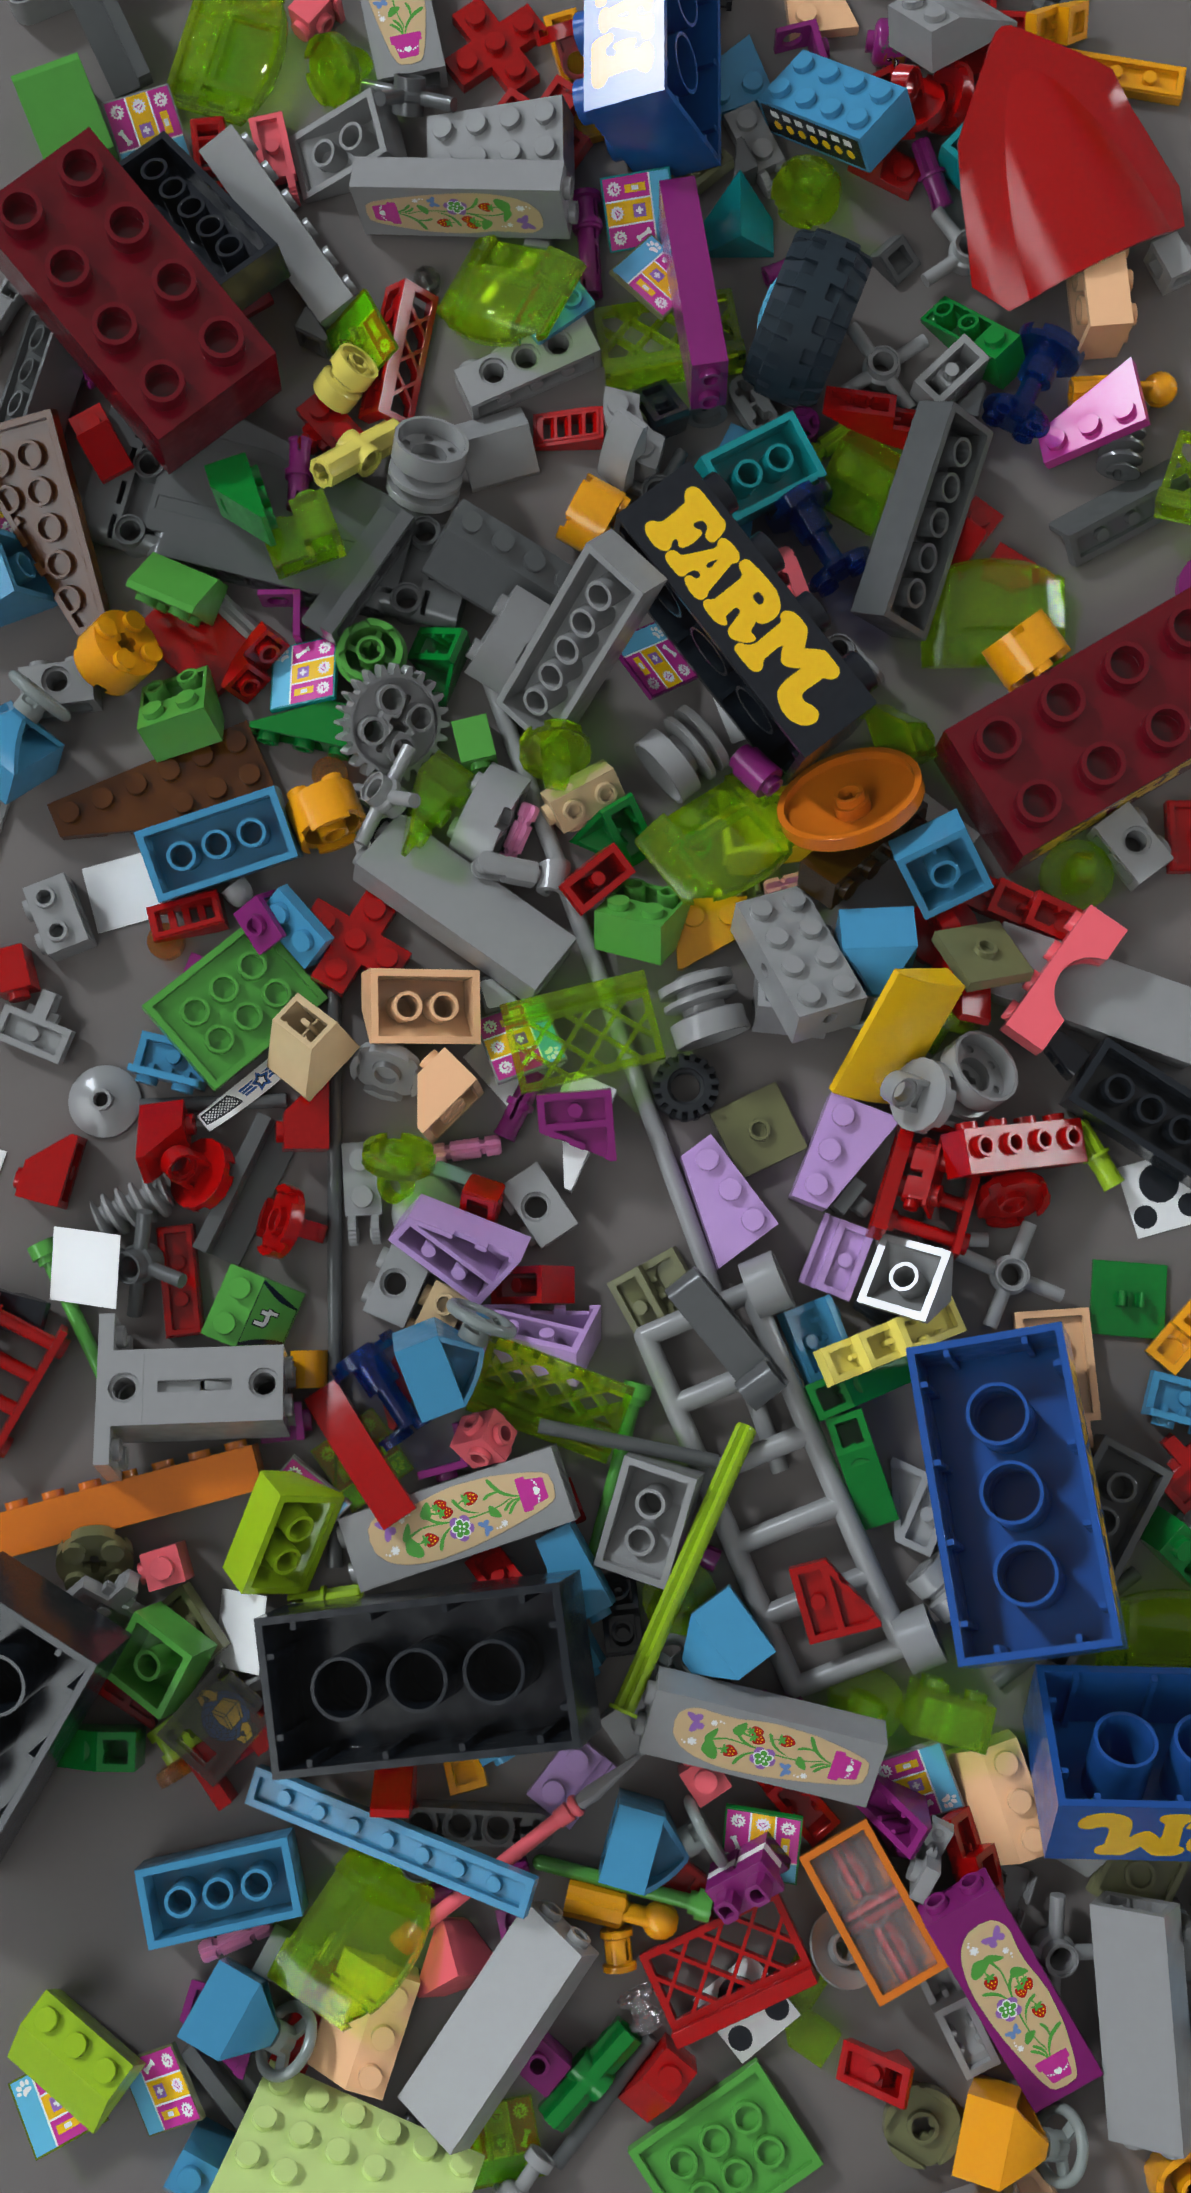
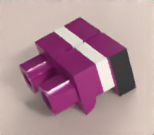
M768 1831L742 1845L740 1851L737 1848L726 1854L728 1863L725 1867H718L714 1861L710 1863L705 1892L714 1902V1911L724 1924L729 1925L739 1919L740 1914L753 1907L760 1908L768 1904L771 1897L785 1890L784 1882L780 1875L789 1870L791 1859Z

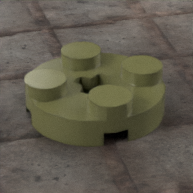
M88 1525L72 1531L71 1538L65 1540L64 1543L62 1540L58 1545L56 1553V1571L60 1579L65 1582V1589L71 1588L85 1575L102 1584L107 1580L114 1583L121 1573L127 1569L133 1570L134 1548L131 1541L126 1536L124 1540L122 1537L115 1535L116 1529L104 1525ZM90 1556H98L101 1562H90Z
M912 2080L907 2109L902 2110L886 2103L882 2115V2130L891 2152L900 2162L911 2168L926 2169L925 2166H932L936 2163L940 2166L946 2163L956 2153L961 2129L960 2115L952 2098L943 2089L931 2083H920L919 2081ZM926 2116L928 2117L929 2125L932 2127L929 2132L922 2130L919 2135L914 2133L915 2125L913 2121L916 2118Z

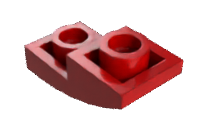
M261 621L233 658L222 681V687L248 705L270 682L271 678L266 671L290 647L287 640Z

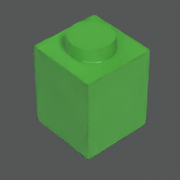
M486 713L451 721L463 773L469 771L471 774H477L479 771L484 773L492 762L498 764Z

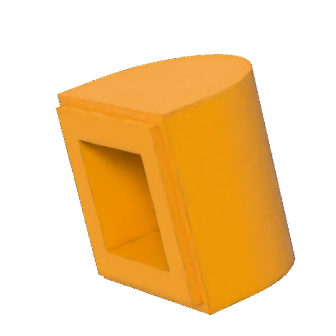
M328 1350L290 1351V1356H293L294 1366L296 1367V1388H322L328 1384Z

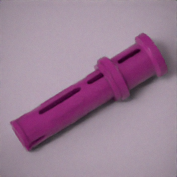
M582 187L574 190L573 201H578L579 219L577 224H572V231L577 236L581 284L593 300L597 301L603 297L599 235L603 230V221L599 218L598 204L601 201V193L596 188Z

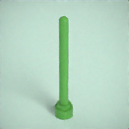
M53 1237L44 1239L27 1248L33 1263L37 1262L40 1268L44 1267L50 1281ZM60 1301L97 1379L98 1345L77 1303Z
M624 1379L620 1394L624 1395L622 1402L626 1404L618 1434L633 1437L640 1407L644 1408L645 1401H650L653 1386ZM613 1450L589 1543V1548L594 1557H596L623 1458L628 1451Z
M542 1854L536 1855L532 1860L533 1867L536 1870L687 1909V1914L694 1915L693 1920L709 1924L713 1901L707 1895L704 1888H700L699 1891L691 1890V1893L661 1886L643 1896L598 1883L599 1869Z

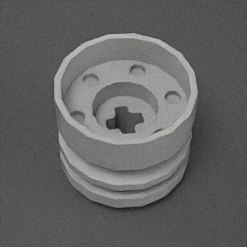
M414 416L402 420L395 427L391 451L392 458L390 459L386 480V490L389 496L400 506L414 512L439 514L451 510L459 500L463 472L469 450V441L465 433L454 424L430 416Z
M681 705L674 711L675 718L667 716L663 719V725L668 737L657 729H651L634 743L635 752L651 777L666 794L681 804L701 788L696 772L706 779L712 780L716 776L715 768L717 770H724L729 766L730 761L726 749L713 728L687 705Z
M731 967L707 968L690 972L658 990L660 1002L675 1001L664 1008L665 1016L682 1015L684 1018L670 1027L677 1052L704 1048L735 1037L750 1029V1023L743 1004H725L724 1000L730 998L738 991L736 984L723 985L733 978Z
M981 1031L966 1032L931 1058L932 1060L944 1063L954 1076V1078H949L951 1080V1089L956 1090V1101L951 1115L944 1124L955 1128L954 1124L978 1120L1013 1096L1018 1086V1071L1013 1057L996 1038Z

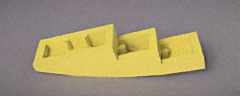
M951 1296V1302L928 1324L899 1316L849 1338L814 1351L813 1355L827 1388L907 1356L906 1348L941 1342L963 1333L967 1329Z

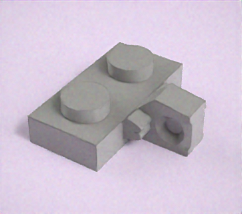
M42 989L37 1004L29 1003L25 1011L5 1003L0 1014V1041L62 1065L76 1034L75 1031L58 1025L61 1016L56 1013L62 996L47 989Z
M131 1569L121 1573L114 1583L107 1580L102 1584L85 1575L66 1591L123 1629H126L134 1611L145 1607L136 1602L137 1587L141 1575Z
M934 1814L930 1817L932 1829L915 1858L910 1860L906 1873V1879L910 1881L909 1898L924 1905L925 1899L930 1895L941 1875V1856L954 1834V1824L936 1817Z

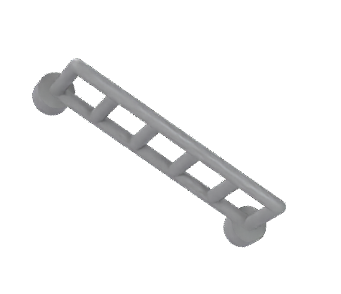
M770 1250L739 1263L738 1268L743 1283L719 1292V1294L733 1311L745 1307L760 1345L787 1377L789 1383L781 1393L795 1424L794 1427L752 1443L739 1474L805 1447L825 1494L823 1498L740 1531L727 1501L715 1527L750 1613L775 1646L776 1652L769 1658L785 1695L795 1699L799 1696L803 1698L902 1658H905L913 1675L947 1663L948 1657L943 1642L925 1603L900 1612L773 1315L795 1306L791 1290L773 1251ZM677 1310L639 1326L634 1333V1339L679 1446L707 1452L690 1412L739 1391L734 1384L736 1380L728 1371L682 1391L680 1390L660 1343L693 1329L680 1311ZM688 1464L690 1468L705 1472L700 1490L703 1500L716 1469ZM835 1518L856 1568L841 1574L857 1592L866 1589L875 1612L881 1617L882 1628L887 1639L801 1673L780 1625L782 1622L801 1615L796 1594L794 1592L770 1602L750 1552Z

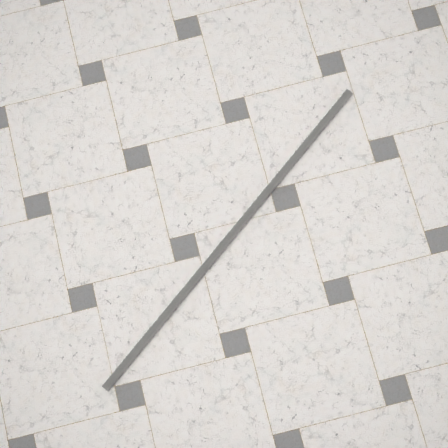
M482 684L514 772L532 779L526 802L539 808V814L533 824L546 859H565L554 826H549L541 812L540 807L545 804L540 795L541 791L516 723L495 703L499 693ZM560 895L695 1266L718 1293L724 1291L723 1285L600 951L594 949V935L586 913L580 916L569 900ZM746 1402L759 1440L777 1434L767 1405L765 1404L755 1411ZM785 1455L768 1462L772 1475L790 1468Z

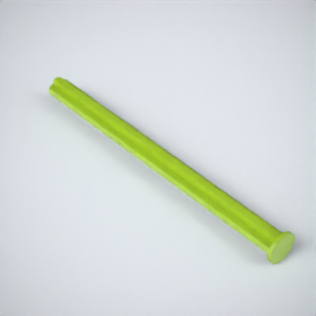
M742 1422L736 1424L614 1704L609 1702V1707L634 1719L638 1717L634 1713L647 1686V1680L651 1677L755 1438L756 1430L752 1426Z

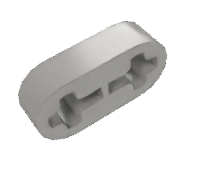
M742 374L736 376L731 381L728 401L745 429L752 431L762 426V424L756 426V411L762 420L769 419V422L779 417L770 399L754 392V386L746 382ZM742 387L744 391L751 390V404H749L744 395L738 397V388Z

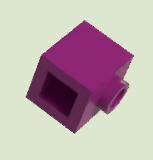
M547 2032L520 2072V2075L547 2098L571 2069L572 2053Z

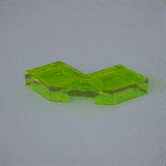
M798 1953L795 1954L790 1964L800 1959ZM821 1975L817 1985L788 1998L801 2016L785 2028L788 2046L819 2068H822L842 2036L841 2030L811 2010L828 1983Z

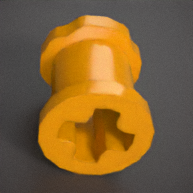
M623 1924L619 1929L611 1927L600 1929V1938L604 1940L606 1960L602 1965L604 1973L624 1974L637 1969V1961L632 1958L630 1936L633 1935V1927L631 1925Z

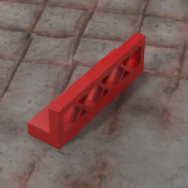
M407 278L385 288L380 316L398 348L378 369L377 378L363 392L358 419L368 424L382 419L388 421L392 418L401 422L415 416L439 297ZM414 297L426 303L424 317L421 319L418 318L413 307ZM413 328L418 340L417 350L413 352L406 340L407 330ZM406 361L411 372L410 383L406 385L399 372L400 363ZM399 394L404 405L403 416L391 410L393 396Z

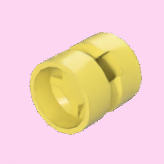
M343 343L329 360L332 365H326L313 381V389L318 398L327 407L335 412L348 414L361 399L362 392H365L377 378L379 370L376 363L364 350L351 343Z

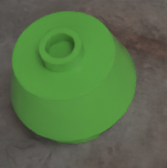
M367 618L364 621L347 627L340 636L335 650L337 667L348 682L351 679L363 682L362 670L364 669L371 671L375 675V664L384 665L387 669L389 662L399 664L401 669L403 664L406 665L408 658L407 646L400 632L389 623L376 618Z

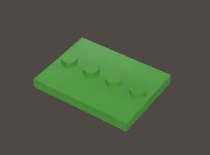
M239 928L144 1003L142 1010L215 1093L269 1049L272 1019L297 993L318 1008L327 1001L328 997L311 980V977L280 942L265 954L259 955L243 929Z
M757 2056L628 2146L630 2157L653 2193H784L824 2165L822 2157Z

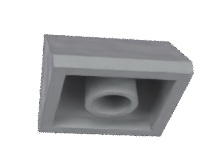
M521 407L455 425L465 433L469 441L465 469L472 493L540 474L529 422Z
M885 1233L879 1242L857 1302L928 1324L951 1302L954 1255L948 1250Z

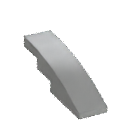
M948 1967L920 1983L966 2080L968 2081L1001 2064L981 2020L950 1968Z

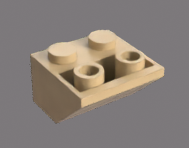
M297 993L272 1019L267 1067L310 1102L339 1069L348 1062L360 1046L338 1022Z

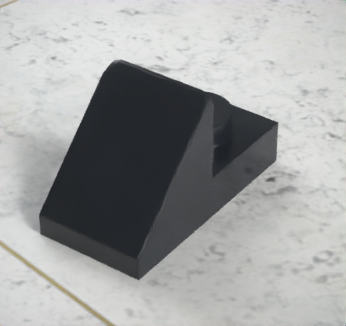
M665 378L633 390V393L640 394V410L647 418L648 426L653 431L664 435L665 439L686 430L690 416L689 408Z

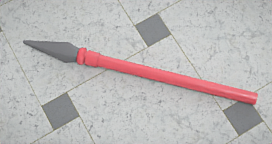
M636 1755L588 1784L576 1796H568L566 1802L558 1806L552 1812V1815L495 1859L513 1866L561 1827L564 1828L576 1820V1817H582L585 1814V1809L598 1801L640 1759V1755ZM453 1891L394 1937L393 1943L400 1952H403L471 1897Z

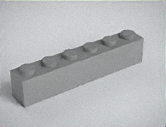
M230 124L203 146L199 152L231 198L278 244L291 275L288 279L319 323L330 333L358 303L355 295L359 293V290L347 274L341 278L335 270V267L340 263L327 245L321 249L314 239L319 234L308 218L299 219L294 211L299 205L286 188L280 192L274 182L279 179L278 175L267 160L260 163L254 153L259 149L248 133L245 131L240 135L235 127Z

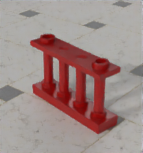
M989 1116V1118L986 1121L997 1118ZM898 1124L865 1236L880 1241L887 1230L892 1232L893 1229H897L948 1246L947 1250L951 1251L954 1255V1262L960 1254L965 1255L970 1243L971 1234L966 1233L981 1176L967 1178L962 1198L944 1192L940 1207L958 1212L952 1232L899 1215V1210L893 1209L896 1196L902 1197L907 1176L903 1175L906 1162L911 1164L918 1142L913 1141L915 1132L903 1129ZM942 1125L940 1128L933 1127L930 1130L945 1134L955 1131V1128Z
M0 1304L1 1326L47 1349L36 1369L0 1351V1368L28 1382L17 1402L0 1394V1411L9 1415L0 1430V1458L3 1459L14 1441V1438L9 1436L53 1358L55 1357L60 1360L71 1340L66 1338L68 1334L67 1326L61 1324L54 1336L3 1310V1305Z

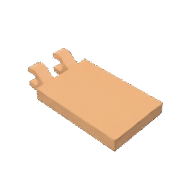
M1089 1307L1012 1313L1013 1329L1062 1321L1070 1337L1090 1447H1094L1090 1421L1102 1419Z

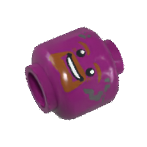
M880 18L876 22L874 30H867L865 53H871V62L874 66L884 68L893 64L895 68L900 63L907 64L908 60L912 61L889 46L888 18Z

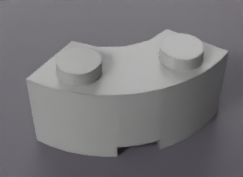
M605 386L603 398L605 436L613 415L620 406L633 415L638 416L647 424L643 420L640 411V394ZM649 426L645 453L635 460L634 478L641 482H644L651 475L659 474L665 453V436L653 431Z
M518 585L515 586L508 596L502 593L491 613L496 616L481 640L478 638L473 640L465 654V657L469 658L470 661L464 673L500 694L550 605Z
M492 762L484 773L477 772L470 787L472 793L460 817H455L447 832V837L451 838L449 848L470 863L483 851L500 853L512 823L518 817L517 812L523 801L526 802L532 779L495 762Z

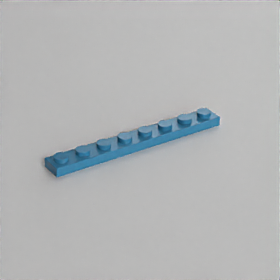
M260 1764L255 1767L244 1804L524 1919L528 1916L539 1876L397 1818L370 1817V1807L299 1778L273 1780L271 1767Z

